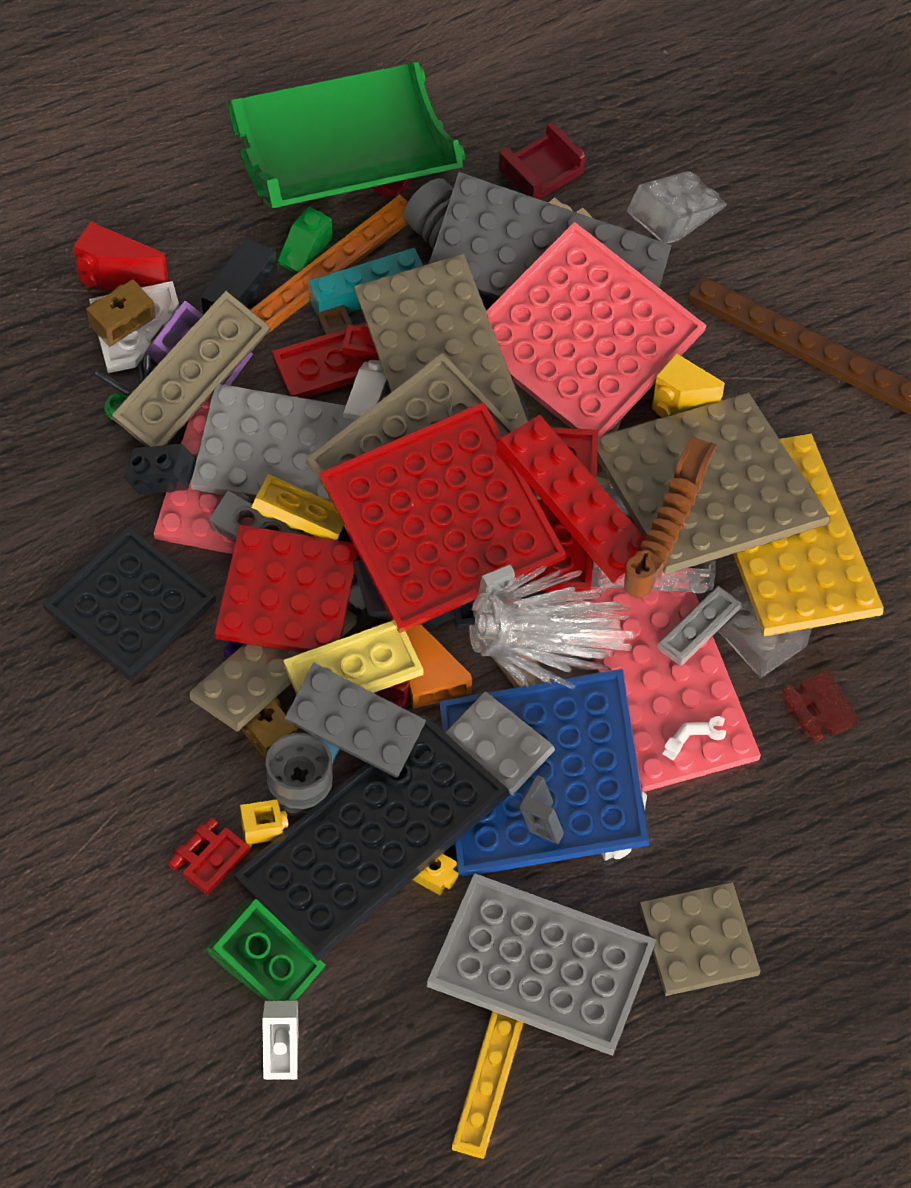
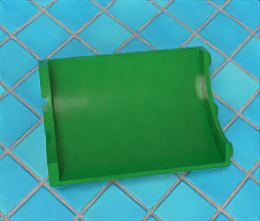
M419 62L226 101L234 136H240L244 147L239 150L243 164L258 196H265L263 203L269 208H277L463 167L462 161L465 160L464 149L461 144L459 145L458 139L451 138L444 131L442 121L437 119L425 89V72L419 66Z

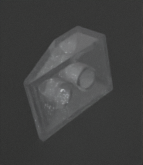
M744 583L729 593L741 602V609L718 632L760 678L807 647L812 628L763 636Z

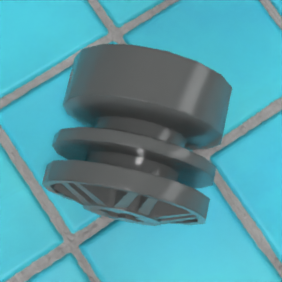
M440 178L429 181L417 190L404 210L405 222L418 235H421L432 249H434L453 191V187L445 179Z
M309 733L285 735L272 744L267 752L265 762L270 800L278 799L280 811L286 810L287 815L303 817L333 791V766L329 747L320 738Z

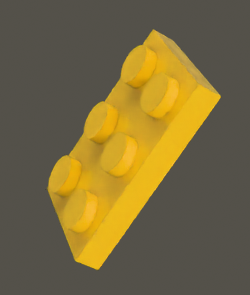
M270 474L267 475L251 507L258 510L265 517H274L285 522L287 526L294 530H303L318 538L337 540L344 526L331 501Z

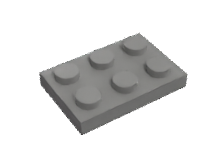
M486 691L445 732L506 786L511 795L555 751L554 746Z

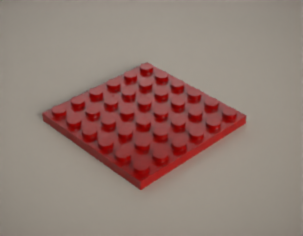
M484 402L319 473V478L399 633L477 599L481 579L485 574L511 565L515 572L513 580L515 582L566 559V553L529 484L497 448L496 443L503 436Z

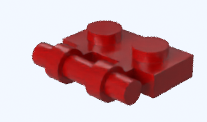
M212 817L203 825L199 824L193 830V836L184 845L179 844L173 851L174 855L167 862L168 866L174 871H177L183 863L188 864L189 866L183 871V877L206 896L250 852V846L226 827L218 836L215 835L213 832L219 827V824ZM202 843L207 844L208 846L199 856L194 854Z

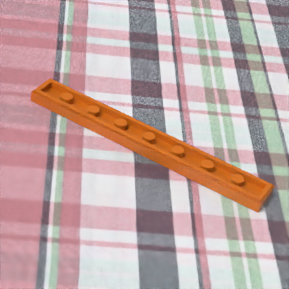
M401 195L395 197L250 309V311L270 327L269 332H271L310 301L309 280L354 267L408 224L404 220V210L408 201Z

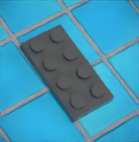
M313 663L284 719L396 778L399 776L426 722L425 719L316 663Z

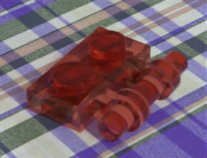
M828 670L801 681L800 688L803 694L797 693L793 685L786 687L782 691L787 699L786 704L792 712L795 711L801 721L800 727L805 734L810 735L813 742H817L824 737L820 729L822 727H825L830 736H833L858 724L859 717ZM811 704L817 716H812L806 706Z

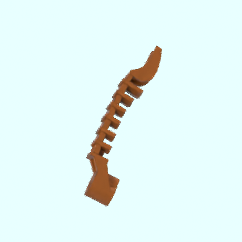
M693 436L687 442L678 461L674 478L670 480L669 493H665L663 507H659L657 519L653 520L652 529L648 530L646 541H643L641 544V550L637 551L636 555L627 562L624 589L629 595L634 597L648 595L656 578L661 577L663 566H666L668 556L673 552L674 543L678 541L680 530H683L685 520L690 515L691 506L695 504L696 495L700 492L704 476L715 453L717 444Z

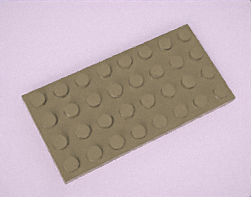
M464 254L354 286L356 297L390 392H393L444 353L516 429L528 422Z

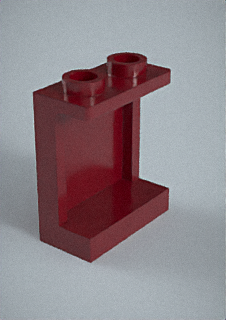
M552 122L546 125V134L516 153L509 147L499 152L500 172L522 194L539 200L584 173L585 154L579 146H575L567 138L566 133L562 129H558Z

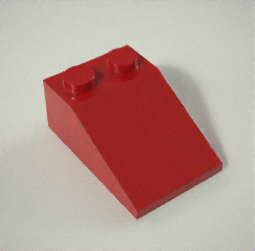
M90 222L73 246L79 279L89 287H96L103 291H114L118 286L125 285L131 280H134L141 288L169 282L165 253L93 222Z

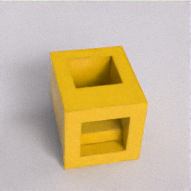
M278 799L240 805L244 842L250 848H252V844L274 841L283 834V830L289 828L286 810L280 811Z
M443 853L431 863L438 866V870L430 869L429 865L412 879L438 895H441L445 888L450 890L459 876V873L456 872L457 861Z

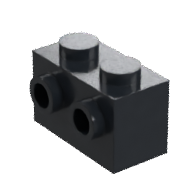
M183 444L133 448L124 478L136 492L144 495L157 492L171 493L188 490L197 460Z

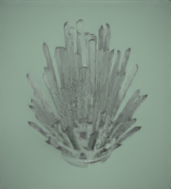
M546 565L526 576H524V573L513 580L512 584L503 586L495 593H481L475 599L471 609L477 611L475 625H469L470 641L473 650L482 653L481 656L493 658L528 689L527 675L513 664L552 685L551 681L555 680L571 689L576 687L572 682L536 665L535 662L525 657L565 672L571 671L569 666L584 670L599 669L611 671L612 669L606 665L557 654L602 659L614 655L612 650L605 649L624 651L632 649L631 645L623 643L624 639H633L635 633L619 631L621 626L618 620H626L630 616L612 614L628 612L631 610L629 607H622L620 602L591 603L590 600L576 601L598 598L607 588L575 592L576 589L574 587H568L521 599L542 589L577 577L582 573L581 570L555 578L560 574V570L518 588L544 572Z

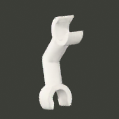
M716 716L711 718L709 722H686L682 724L676 734L667 741L664 746L666 749L663 755L674 760L690 735H709L714 740L725 738L726 730L719 731L713 728L714 726H723L725 718Z

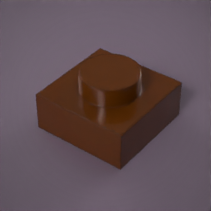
M344 305L317 313V320L324 335L347 329V324L353 325Z

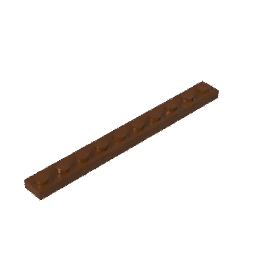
M705 276L701 277L690 292L688 301L911 415L910 380Z

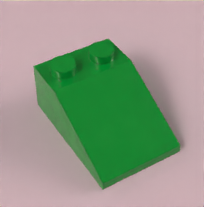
M257 899L246 900L203 948L227 972L264 1001H296L326 966L321 960L317 961L299 943L291 931Z

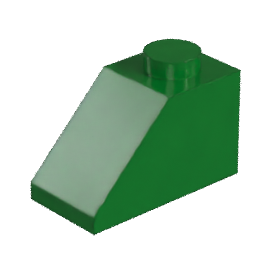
M308 206L292 225L279 256L278 264L297 274L313 262L333 239L332 218Z

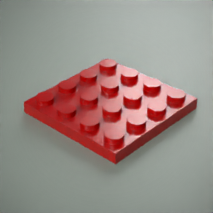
M239 525L215 630V639L304 653L340 640L355 574L353 562L358 559V552L354 544Z

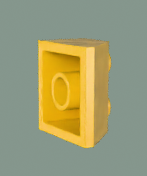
M676 353L656 377L652 409L660 417L664 418L708 404L719 403L722 401L725 383Z

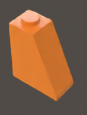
M422 625L406 630L423 667V675L407 680L409 681V699L413 709L472 693L471 674Z

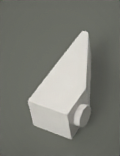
M369 360L360 367L347 401L343 418L357 420L384 399L388 383L379 360Z

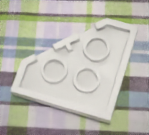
M173 281L142 287L154 302L155 319L110 347L98 335L108 373L135 368L143 359L145 350L179 307ZM100 296V297H96V298H91V299H89L90 305H91L94 301H96V300H98V299H102V298H104L105 296Z

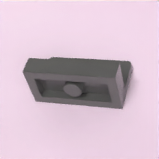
M537 775L520 805V810L531 833L559 844L564 832L554 808L551 807L553 799L545 779Z

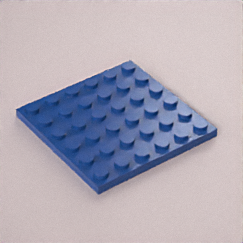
M623 669L488 693L554 746L555 751L513 795L510 794L455 842L460 877L473 876L474 873L479 875L650 845ZM482 694L439 701L443 731L446 732ZM537 775L545 779L553 799L551 807L554 808L564 832L559 844L531 833L520 810V805Z

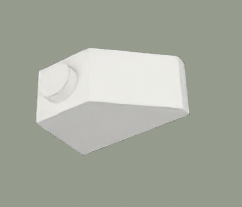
M265 1001L263 1011L264 1079H297L298 1001Z

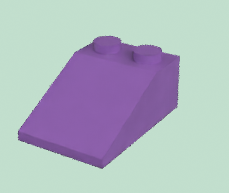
M184 301L144 353L150 354V358L159 364L199 321L203 314L187 301ZM250 352L222 385L230 386L253 353Z

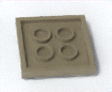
M733 882L640 902L639 908L647 936L657 939L652 953L665 996L759 976L761 970Z

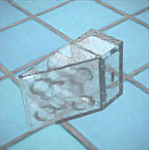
M687 171L640 184L627 212L661 242L668 244L683 239L725 208L727 203L719 197L715 190L708 188L702 183L696 174Z

